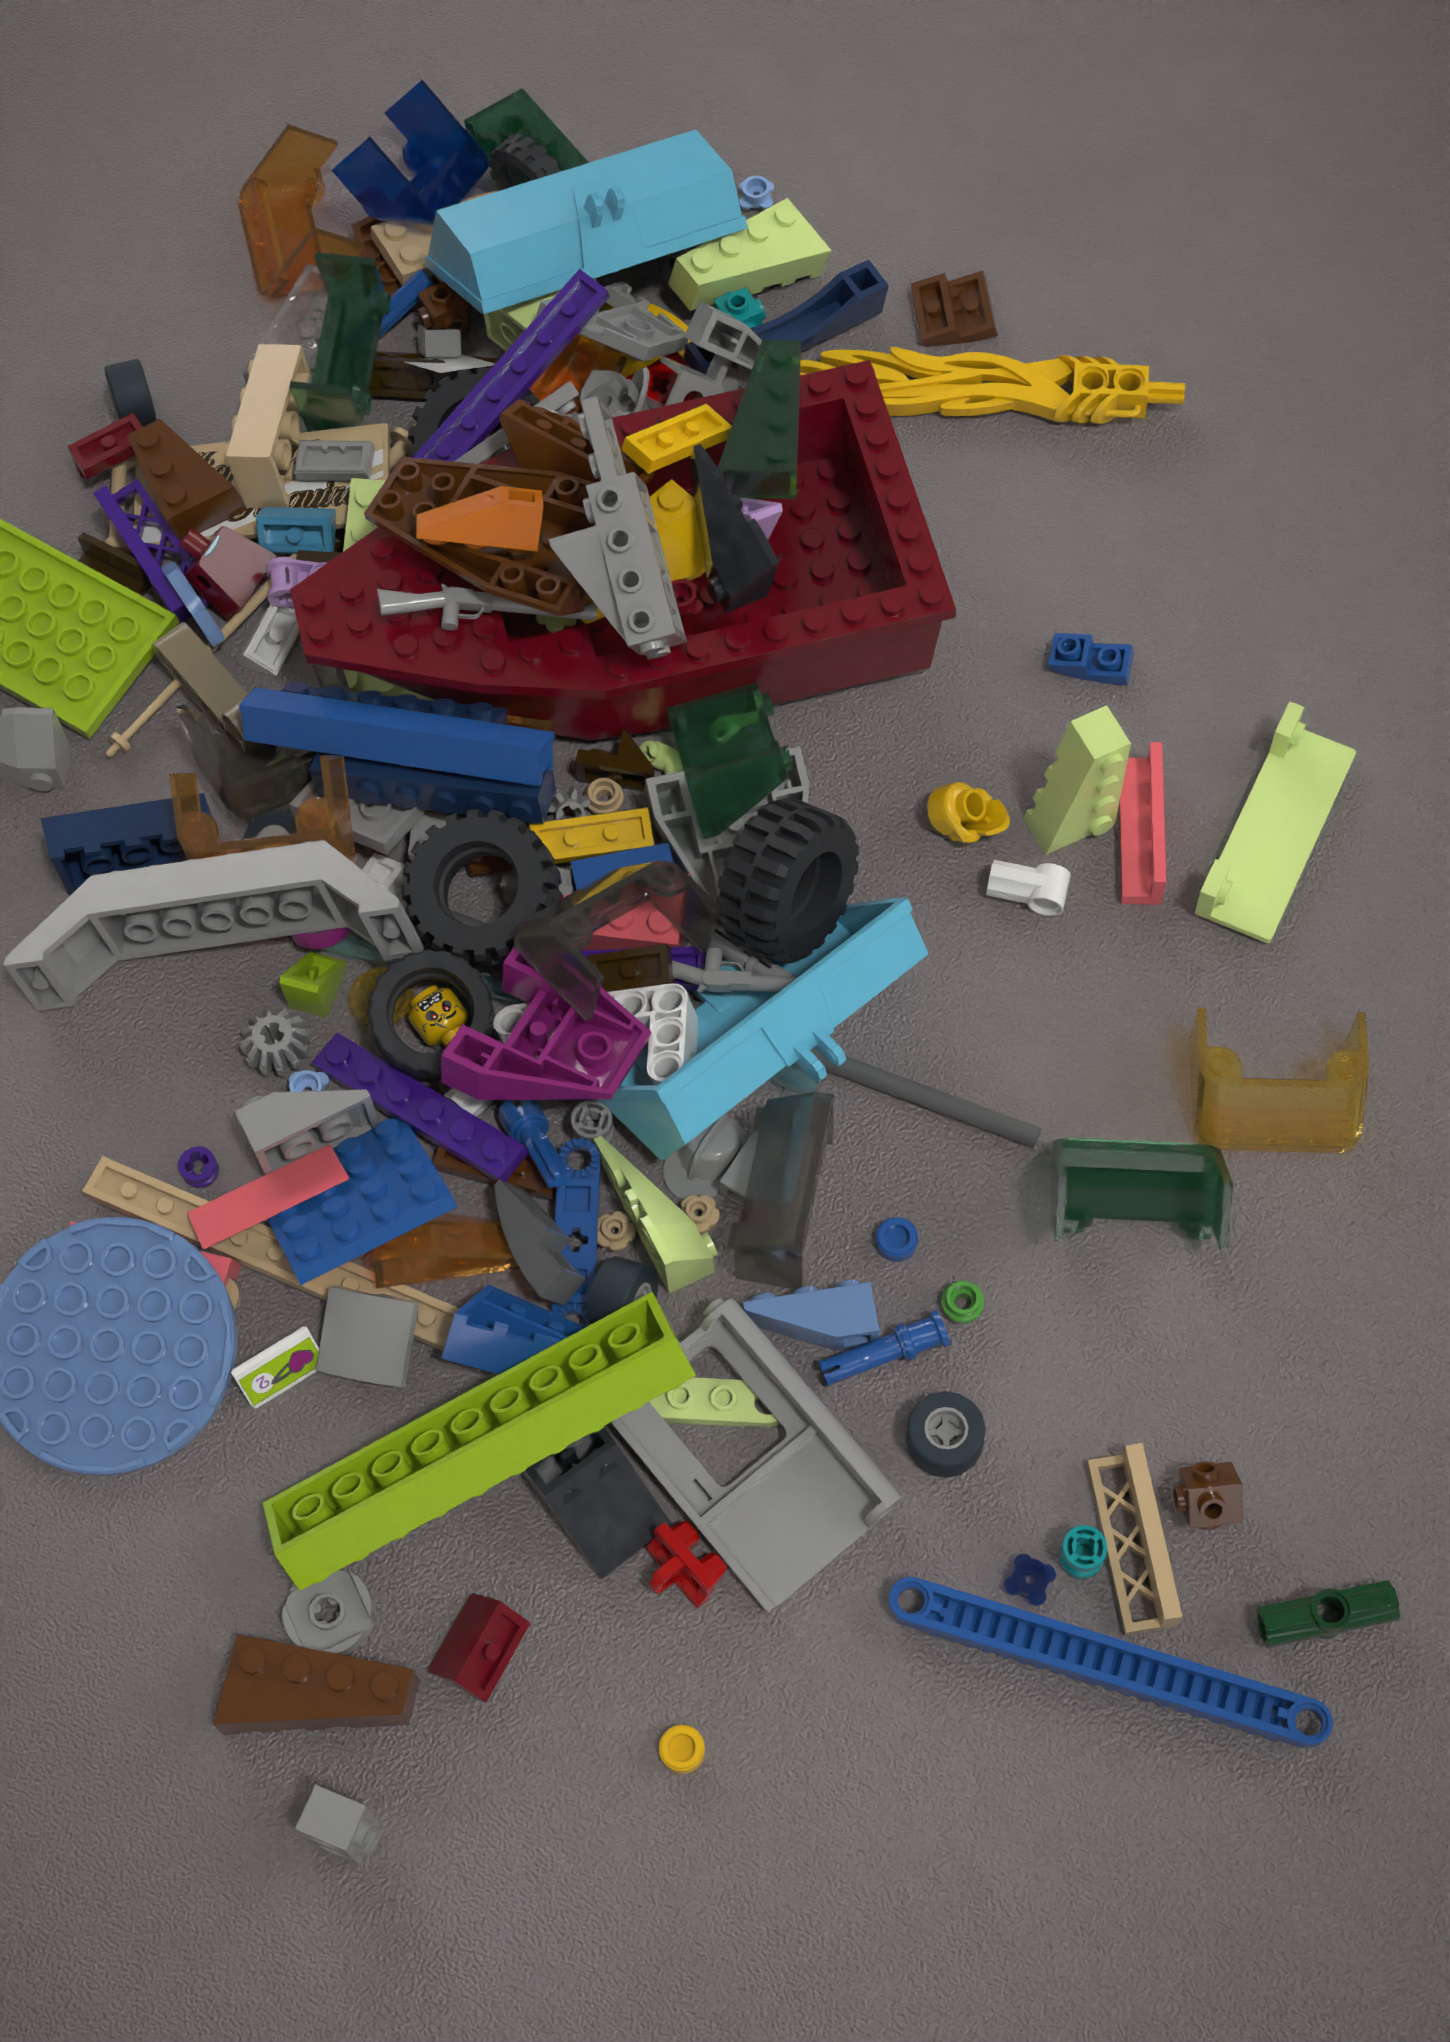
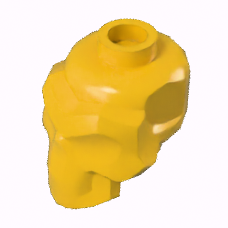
M964 782L941 785L935 788L928 798L927 815L930 823L943 835H949L952 841L977 842L981 836L998 834L1006 830L1010 825L1008 811L999 799L993 800L984 789H974Z

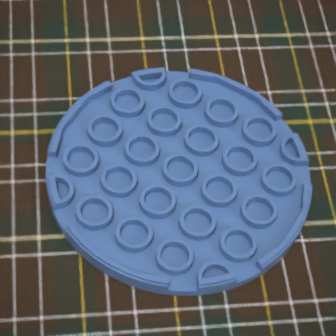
M105 1217L70 1225L68 1229L60 1231L48 1239L44 1238L17 1261L18 1264L8 1275L5 1282L0 1284V1422L17 1443H20L40 1460L55 1467L79 1474L113 1476L143 1470L164 1461L188 1445L204 1429L221 1405L232 1378L231 1372L236 1361L238 1337L234 1308L228 1290L219 1273L200 1250L186 1239L155 1223L125 1217Z

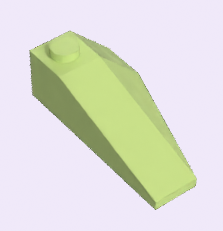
M602 1136L594 1138V1144L600 1153L601 1165L631 1222L635 1224L636 1232L668 1293L671 1294L714 1273L713 1257L717 1256L718 1253L709 1234L706 1232L701 1235L694 1221Z

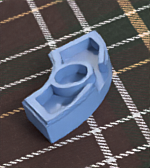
M170 562L162 567V571L212 646L214 647L224 641L225 636L177 564Z

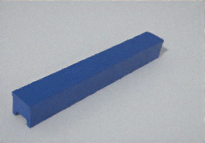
M257 687L239 704L244 741L534 786L542 784V773L544 770L551 771L553 769L554 732Z

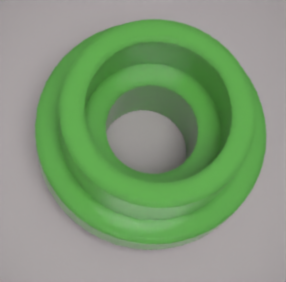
M957 1281L950 1284L942 1295L941 1305L943 1312L949 1319L957 1323H970L976 1320L984 1308L982 1291L975 1284L968 1281ZM959 1298H965L971 1305L967 1309H960L955 1305V1301Z

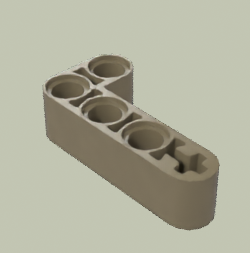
M181 622L151 644L154 653L161 663L241 755L247 756L263 744L244 741L239 704L248 694L186 623Z

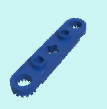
M580 1137L565 1142V1145L561 1147L559 1157L568 1170L570 1179L564 1183L562 1189H557L555 1223L570 1239L573 1236V1232L578 1231L581 1233L582 1239L588 1240V1244L580 1246L579 1252H572L569 1244L561 1252L586 1280L566 1305L552 1301V1312L564 1318L572 1314L579 1315L585 1321L584 1327L590 1325L587 1317L588 1295L593 1278L597 1273L601 1158L596 1145L589 1139L586 1140ZM576 1150L587 1151L592 1157L589 1167H586L585 1170L581 1169V1171L571 1168L567 1161L572 1152Z

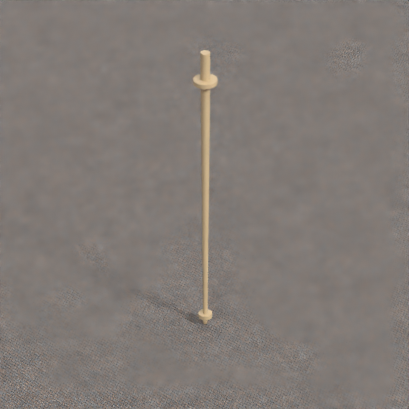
M395 427L390 432V438L394 443V446L390 449V470L398 463L401 457L405 455L409 457L408 448L413 446L412 442L408 439V431L401 427ZM292 553L289 557L297 559L298 553ZM271 577L221 629L225 636L224 641L268 597V591L271 589ZM224 641L214 647L210 642L206 646L213 653ZM176 679L165 688L122 735L113 732L109 736V740L113 745L106 751L108 757H112L118 750L127 753L131 749V745L128 743L129 738L181 686Z

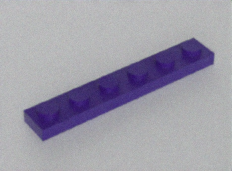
M338 1032L311 1062L317 1072H324L330 1080L347 1090L367 1089L374 1107L397 1121L409 1125L413 1131L496 1182L499 1179L506 1182L528 1155L523 1144Z

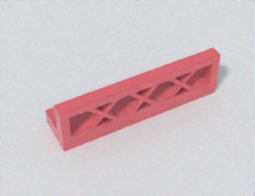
M1150 742L1147 758H1128L1119 802L1121 904L1161 905L1166 886L1162 742Z

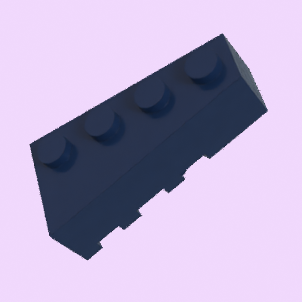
M204 793L40 818L50 859L69 896L92 875L143 868L151 865L183 862L222 852L212 812Z

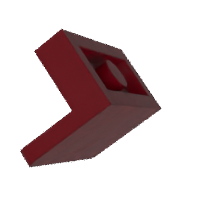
M134 413L67 446L81 478L86 477V479H89L135 456L127 435L142 428V425Z
M472 1593L429 1666L428 1672L435 1677L454 1683L475 1699L486 1703L531 1623L503 1602Z

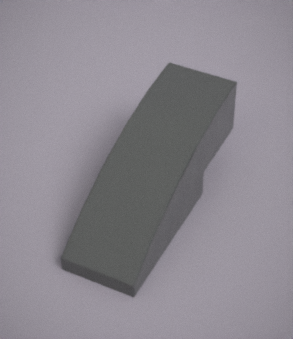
M499 1179L494 1185L497 1208L504 1235L514 1259L525 1278L541 1298L566 1305L586 1280L561 1253L571 1239L523 1188Z

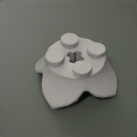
M647 367L638 370L631 381L630 379L626 380L622 374L615 371L592 369L582 388L580 402L581 400L597 396L609 409L612 417L650 409L647 398L650 378L649 370ZM576 411L573 414H566V416L579 422Z

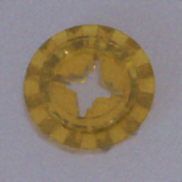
M376 967L364 972L355 980L351 987L349 1000L352 1011L366 1026L370 1024L368 1010L370 1008L369 997L371 991L374 990L376 980L380 974H383L388 967ZM413 986L401 995L395 1005L393 1022L399 1025L401 1018L411 1011L410 1002L415 998Z

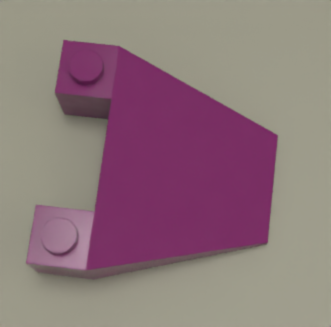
M523 933L503 962L502 991L530 1003L505 1043H501L462 1024L441 1055V1082L478 1100L613 1099L650 1039L652 1032L562 951Z

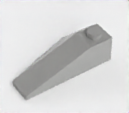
M24 707L3 709L2 716H0V779L39 791H48L52 788L65 789L72 747L54 709Z

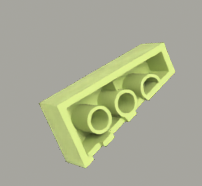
M786 198L746 220L747 229L707 241L676 258L668 284L691 311L697 309L699 302L710 306L714 304V299L721 297L727 292H734L744 287H747L752 295L762 292L763 288L780 283L782 287L795 283V280L801 277L809 276L810 279L819 277L824 271L832 250L792 202Z
M1107 705L1070 721L1055 752L1059 759L1048 766L1044 774L1048 782L1045 788L1036 790L1033 797L1036 806L1034 809H1028L1023 817L1045 855L1092 834L1094 836L1102 835L1109 831L1116 822L1131 742Z

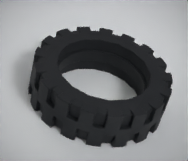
M521 134L510 135L490 153V159L488 160V166L492 169L489 172L492 179L497 183L495 186L498 191L529 182L524 173L533 181L561 172L558 168L559 164L554 157L550 158L546 154L547 150L541 145L537 146L533 139L529 137L524 138Z

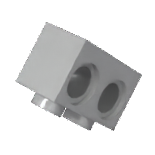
M318 1785L314 1786L295 1828L309 1844L358 1865L361 1864L364 1855L369 1857L372 1855L381 1834V1830L377 1829L379 1821L367 1806Z

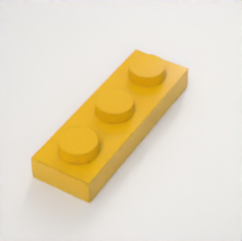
M704 404L625 437L621 450L649 474L692 455L693 447L701 444L704 449L728 440L733 426L710 406Z
M648 808L547 821L544 824L532 823L529 825V829L533 830L549 849L555 859V864L654 845Z

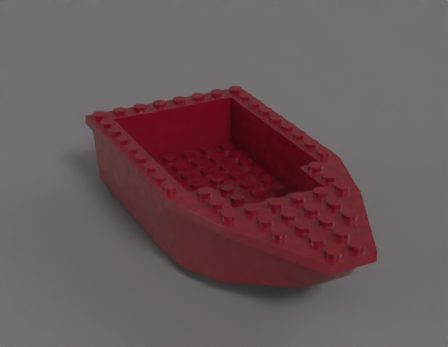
M871 360L612 417L618 443L623 445L627 436L707 404L733 426L728 440L705 449L724 476L726 493L729 496L736 493L741 498L782 504L783 511L768 539L780 562L769 595L725 614L719 602L715 603L708 593L706 572L700 577L690 580L697 585L696 596L703 603V610L695 616L691 614L680 616L687 642L670 647L671 653L653 659H647L646 654L639 655L627 646V643L606 616L588 624H585L581 619H577L575 625L565 626L563 630L556 632L548 631L546 624H539L536 621V614L492 610L491 613L483 612L477 619L458 618V627L452 631L441 627L443 607L381 616L377 589L425 594L442 591L441 585L444 584L448 588L458 587L473 589L476 592L484 591L379 527L290 589L307 663L365 673L433 700L448 698L454 700L455 703L469 705L479 702L489 703L492 707L507 709V721L510 726L554 732V735L586 740L618 737L622 735L623 729L629 735L665 730L717 718L725 714L751 710L928 669L931 667L942 621L956 618V607ZM512 447L481 463L522 468ZM691 455L656 470L654 478L646 484L649 497L672 479L694 498L689 469ZM677 600V602L683 603L684 600ZM459 610V614L475 615L479 613L478 611Z

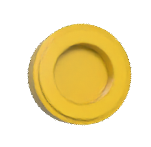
M677 1725L671 1727L663 1734L659 1743V1753L667 1769L677 1774H687L696 1770L703 1762L705 1745L702 1736L696 1729L687 1725Z

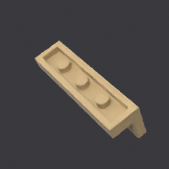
M1143 1443L1126 1445L1122 1455L1088 1460L1087 1468L1101 1531L1107 1541V1559L1124 1636L1178 1627L1182 1619V1612ZM1123 1467L1126 1485L1119 1495H1116L1102 1485L1099 1470ZM1127 1492H1129L1131 1504L1123 1499ZM1105 1497L1113 1502L1109 1510L1107 1509ZM1118 1506L1135 1518L1136 1527L1128 1538L1111 1527L1110 1517ZM1137 1534L1141 1547L1132 1542ZM1115 1540L1123 1545L1118 1553ZM1127 1549L1144 1559L1146 1570L1138 1582L1121 1571L1119 1561ZM1147 1577L1151 1591L1142 1585ZM1124 1583L1133 1588L1128 1596L1126 1595ZM1137 1592L1154 1603L1156 1619L1132 1622L1129 1603Z

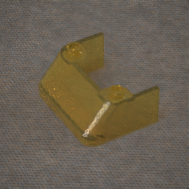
M1197 1008L1189 1036L1192 1130L1195 1140L1202 1147L1210 1150L1346 1153L1357 1146L1363 1132L1369 1079L1366 1012H1357L1346 1038V1050H1340L1329 1058L1325 1069L1326 1080L1242 1078L1241 1060L1234 1051L1226 1047L1207 1046L1206 1008Z

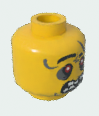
M436 985L431 986L419 993L410 1002L412 1009L408 1019L423 1041L429 1046H437L443 1043L447 1048L461 1025L466 1026L469 1021V1013L449 988L438 989Z

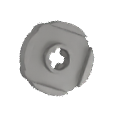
M338 1570L329 1575L324 1581L314 1583L299 1591L295 1584L292 1585L286 1606L285 1604L283 1606L282 1620L289 1638L296 1646L347 1655L370 1635L373 1628V1601L368 1589L356 1575L344 1570ZM325 1602H329L332 1607L340 1606V1612L335 1615L336 1620L332 1623H328L326 1620L317 1621L316 1616L322 1613L321 1605Z

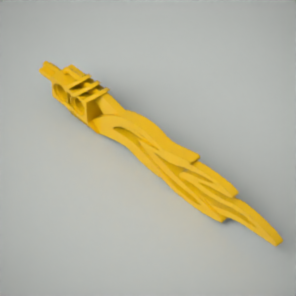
M891 347L890 354L865 350L839 349L822 352L820 354L821 362L813 360H783L798 376L835 368L836 366L840 367L871 360L890 416H912L938 411L944 416H973L1011 409L1044 417L1055 422H1068L1072 420L1074 423L1091 421L1094 424H1104L1115 417L1145 419L1147 403L1184 404L1185 383L1149 382V366L1120 365L1108 357L1091 358L1089 356H1077L1075 358L1070 355H1059L1056 359L1023 363L1009 357L984 352H966L939 357L899 347ZM904 374L917 379L909 380ZM982 381H991L998 383H982ZM1068 381L1073 384V393L1071 395L1060 387Z

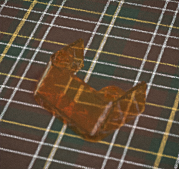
M290 124L285 127L244 183L238 200L258 292L261 295L274 299L334 286L342 279L344 272L364 248L363 242L315 227L311 209L316 202L321 200L325 191V184L322 180L320 169L337 148V140Z
M335 755L320 756L325 797L308 799L298 807L295 815L297 833L220 842L216 821L210 815L201 812L196 773L169 774L177 837L187 859H202L222 856L228 853H242L268 847H281L307 841L325 840L355 864L356 857L344 757Z

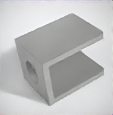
M662 356L660 362L679 375L666 404L649 397L647 398L649 406L657 408L683 402L684 397L691 391H698L702 397L723 393L725 388L705 374Z

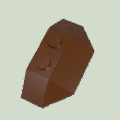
M518 399L501 413L500 423L522 468L559 471L595 483L600 482L599 478H594L588 455L594 453L593 446L589 438H584L578 421L544 407H533L529 402ZM621 450L626 473L634 472L645 485L654 478L656 471L648 474Z

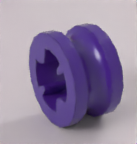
M191 1147L180 1156L178 1162L179 1171L185 1182L191 1187L205 1188L213 1184L217 1179L219 1165L213 1153L206 1147ZM202 1160L204 1172L196 1175L193 1170L194 1162Z

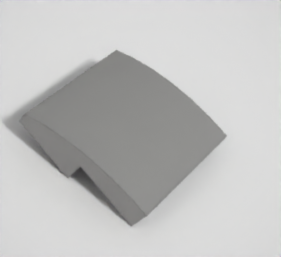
M329 1286L316 1371L369 1383L400 1388L406 1387L419 1302L388 1294H371L343 1286Z

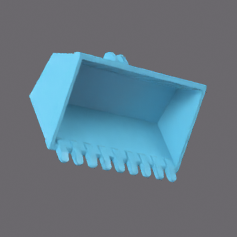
M692 130L437 210L429 252L424 264L480 313L487 314L560 290L579 268L594 279L747 229L748 227L745 216L741 214L732 170L697 130Z
M902 897L847 904L846 911L843 916L839 917L836 923L838 926L834 932L827 935L825 943L819 949L812 950V955L789 963L771 959L777 965L798 977L777 994L775 992L733 990L731 993L707 990L698 993L697 990H691L703 1002L695 1008L698 1016L697 1055L659 1085H653L647 1072V1045L640 1053L613 1099L595 1100L604 1103L639 1140L663 1161L690 1142L785 1066L788 1068L796 1063L814 1081L820 1082L827 1075L826 1069L810 1050L815 1048L836 1067L846 1061L845 1052L829 1036L835 1031L834 1028L929 954L910 913L913 909L908 898ZM721 966V970L741 971L740 968L735 966Z

